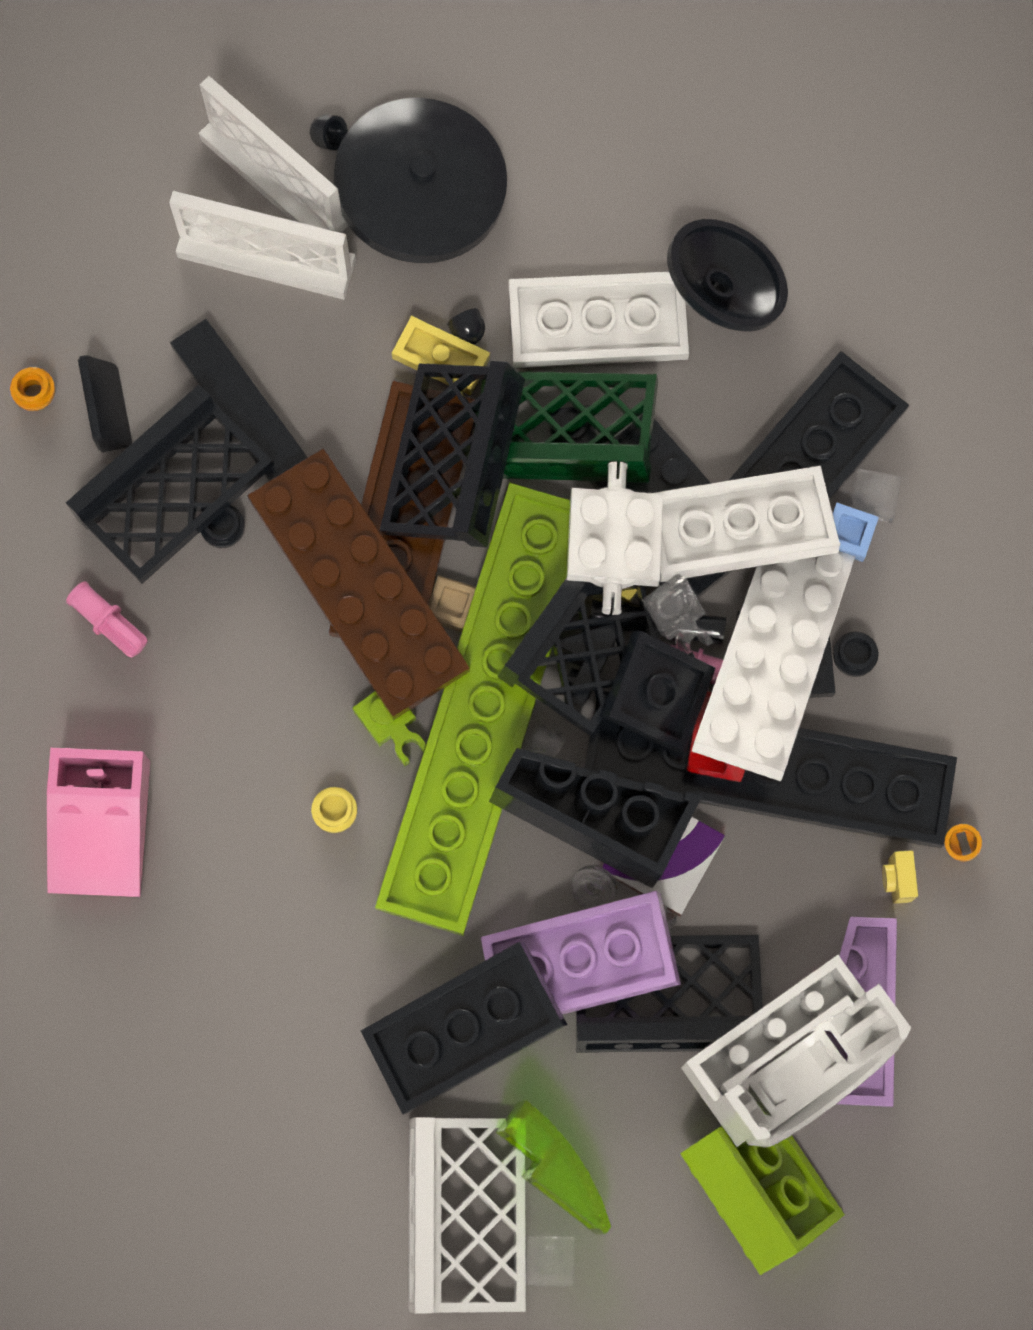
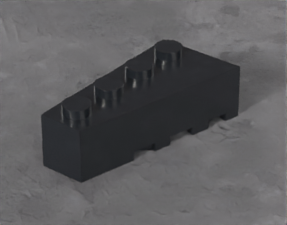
M516 748L489 802L653 888L663 875L702 796L689 792L682 794L663 789L664 786L645 781L643 784L617 777L618 774L600 769L598 772L578 767L570 761Z

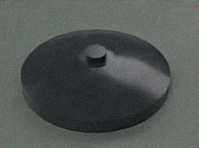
M404 98L387 102L370 110L352 125L339 146L335 159L333 182L334 186L338 188L342 217L355 235L365 244L383 255L404 262L436 263L453 259L470 251L491 232L503 208L507 190V171L497 142L486 127L468 112L447 102L435 99Z

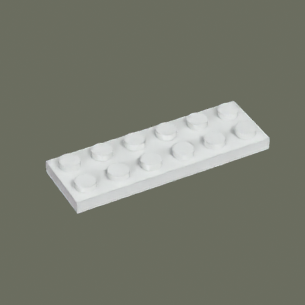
M839 551V553L756 567L694 741L693 752L778 781L782 780L855 556Z

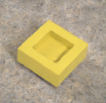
M913 851L894 852L888 858V865H883L882 867L883 887L885 892L892 893L893 904L910 903L918 897Z

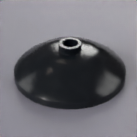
M700 219L684 225L671 240L667 252V264L672 281L683 300L707 321L726 329L750 332L770 326L783 312L788 298V287L784 272L772 252L748 231L725 221Z

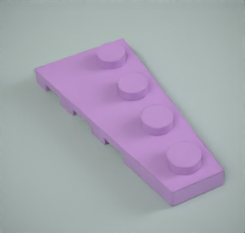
M850 917L839 957L866 993L880 984L895 1005L897 918ZM824 1030L842 1057L847 1061L848 1055L831 1031ZM895 1054L873 1075L836 1105L894 1107Z

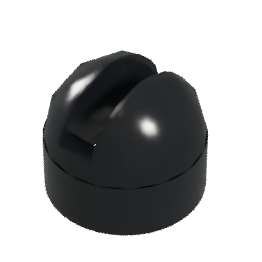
M326 114L314 119L309 134L316 146L336 151L339 149L348 128L342 117Z
M478 308L461 312L447 323L452 335L473 345L482 339L485 332L484 319Z

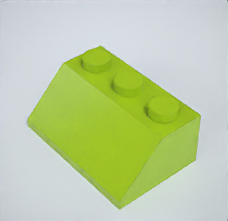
M720 1125L680 1153L690 1168L691 1173L698 1180L714 1204L718 1214L725 1221L743 1248L745 1255L750 1259L760 1275L799 1253L845 1215L792 1135L771 1147L748 1145L746 1141L736 1146L722 1125Z

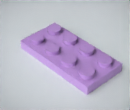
M658 891L481 937L485 960L519 941H524L562 1014L681 984L663 901Z

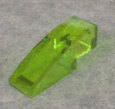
M529 1101L517 1102L495 1133L532 1161L521 1177L595 1235L607 1234L611 1224L602 1198L588 1170L571 1144L552 1122Z

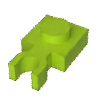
M375 691L352 707L354 714L379 747L390 739L393 741L396 756L404 767L410 764L409 759L402 751L407 743H416L424 753L425 741L419 734L410 732L407 729V726L416 721V717L411 710L393 720Z

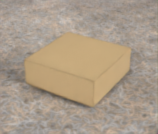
M438 575L429 607L442 626L460 632L463 631L476 587Z

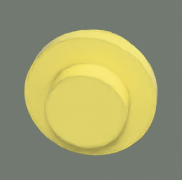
M339 787L326 788L319 792L313 800L311 807L312 817L320 829L329 833H340L347 830L354 823L357 817V804L354 797L347 790Z

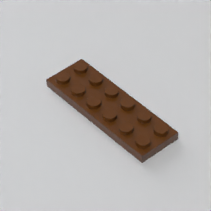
M392 381L361 505L429 606L446 540L385 535L380 531L414 386ZM427 390V396L430 401L442 393L437 390ZM456 395L440 408L438 413L446 423L465 407ZM466 397L467 400L469 401V403H471L472 401L475 400V399ZM430 416L419 425L417 437L421 443L440 428L433 416ZM472 418L452 432L460 445L472 435L475 423ZM446 437L431 449L428 454L437 465L455 449ZM423 457L409 467L407 478L411 485L430 470ZM462 459L443 474L450 487L461 480L464 468ZM436 479L418 495L427 507L444 494L445 491ZM413 499L400 508L396 523L406 524L420 513ZM452 502L433 516L438 526L449 527L454 508ZM330 625L329 635L339 638Z
M324 449L319 450L247 495L259 517L393 720L470 672V667Z

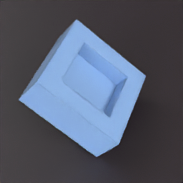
M836 502L832 514L840 542L839 551L853 555L855 560L863 562L879 517Z

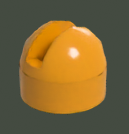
M958 824L947 832L945 848L955 860L962 862L970 861L981 852L982 838L973 826ZM958 833H966L971 849L970 854H962V847L957 838Z

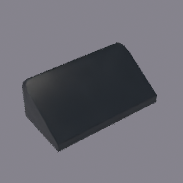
M88 355L79 356L78 364L92 438L98 451L100 450L103 453L128 448L132 444V438L118 367L112 362Z

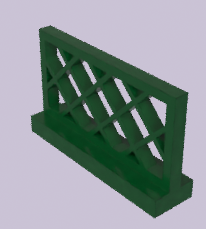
M518 372L525 378L524 386H526L523 388L520 404L527 401L537 413L519 427L515 424L503 479L608 481V464L610 462H617L616 478L618 479V467L620 462L627 464L626 482L650 481L651 464L649 455L658 389L657 374ZM482 380L480 395L484 392L486 380ZM544 386L555 387L561 394L543 408L532 397L533 394ZM586 387H598L605 395L587 409L575 398ZM630 388H646L645 398L632 409H629L618 398ZM569 401L580 414L561 428L551 415ZM610 403H613L624 415L605 429L594 416ZM643 413V418L641 421L638 417ZM544 420L556 432L545 442H532L526 436L527 433ZM587 421L599 432V435L588 443H576L570 437L573 432ZM632 422L641 432L639 445L620 444L613 436Z

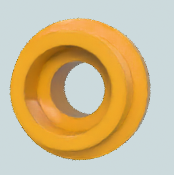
M28 367L19 371L14 376L10 385V393L14 402L20 408L28 411H38L48 406L53 400L55 384L47 371L38 367ZM31 385L41 386V391L36 396L26 395V391Z

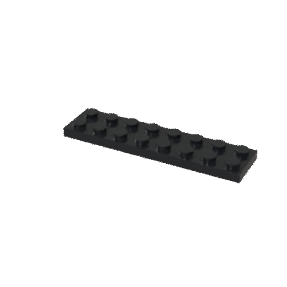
M603 691L604 699L606 698L609 692ZM596 701L595 712H596L597 709H598L597 701ZM603 718L589 739L584 768L598 772L600 769L618 774L617 777L643 784L645 781L664 786L663 789L682 794L689 792L701 795L702 798L699 802L701 804L941 849L944 846L957 757L799 728L781 781L745 770L741 782L689 772L687 764L691 738L686 752H675Z

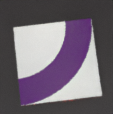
M692 817L663 875L653 888L605 863L600 872L639 894L658 891L661 894L664 908L681 916L725 835Z

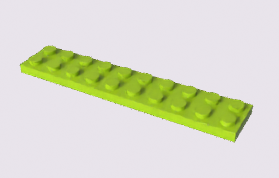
M509 482L457 646L458 651L470 667V672L444 688L375 905V909L464 936L503 810L490 803L489 800L516 748H522L537 700L518 685L509 686L499 679L498 675L567 578L570 500ZM552 647L545 657H550ZM547 665L538 666L530 677L540 686Z

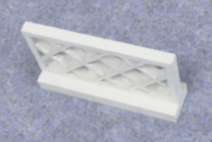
M208 76L200 84L209 123L199 132L200 140L292 221L342 233L348 225L342 217L338 188L215 80Z
M176 191L172 192L169 204L180 236L176 248L178 258L345 300L356 262L355 254L350 253L348 250L346 234Z
M415 1117L409 1119L408 1312L415 1314L526 1312L525 1118ZM441 1128H459L473 1142L455 1162L441 1148ZM469 1128L487 1129L477 1137ZM495 1128L513 1129V1149L500 1161L482 1142ZM476 1148L496 1166L479 1185L459 1167ZM441 1158L449 1165V1168L442 1175ZM512 1159L513 1173L506 1167ZM500 1171L513 1184V1197L502 1209L482 1191ZM453 1172L473 1190L455 1210L441 1197V1184ZM477 1195L496 1214L478 1234L459 1215ZM441 1206L449 1214L442 1223ZM512 1207L514 1212V1223L506 1215ZM453 1220L473 1238L455 1258L441 1245V1233ZM500 1220L514 1233V1245L502 1257L483 1240L486 1234ZM477 1244L496 1262L478 1283L459 1264ZM441 1255L449 1262L442 1272ZM513 1255L514 1271L506 1264ZM455 1268L473 1288L460 1302H441V1282ZM501 1268L514 1281V1302H496L483 1289L486 1283ZM479 1293L487 1302L469 1301Z

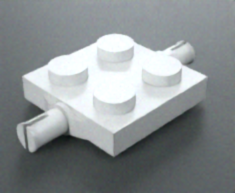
M610 462L608 464V488L599 490L572 488L570 494L567 580L591 582L599 587H603L602 613L607 615L611 611V597L613 598L612 615L622 613V589L633 585L658 587L660 582L663 494L639 493L626 489L627 464L620 462L618 467V479L616 478L617 462Z

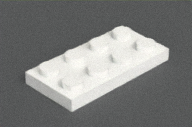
M669 272L509 279L513 368L688 360L689 344L686 303L678 293Z
M821 466L653 493L663 494L660 582L839 553L840 542Z

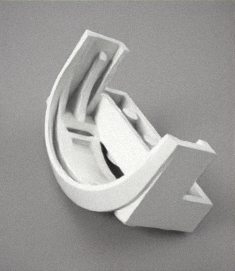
M837 955L688 1060L681 1069L736 1146L746 1141L748 1145L771 1147L814 1121L873 1075L899 1049L907 1038L911 1026L880 984L866 993L839 955ZM824 1030L831 1031L848 1055L847 1061L842 1057ZM813 1032V1033H811L809 1036H807L805 1039H803L802 1041H800L798 1044H796L795 1046H793L791 1049H789L787 1052H785L784 1054H782L780 1057H778L777 1059H775L773 1062H771L770 1064H768L766 1067H764L763 1069H761L760 1071H758L756 1074H754L755 1071H756L758 1068H760L761 1066H763L765 1063H767L768 1061H770L772 1058H774L775 1056H777L779 1053H781L782 1051H784L786 1048H788L789 1046H791L793 1043H795L796 1041H798L800 1038H802L803 1036H805L807 1033Z

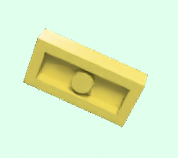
M411 316L392 351V359L415 370L418 369L419 363L487 366L490 360V352ZM432 377L444 384L449 385L445 378ZM479 379L472 382L462 392L471 396Z

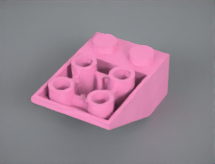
M50 748L47 784V893L141 897L150 760L143 751Z

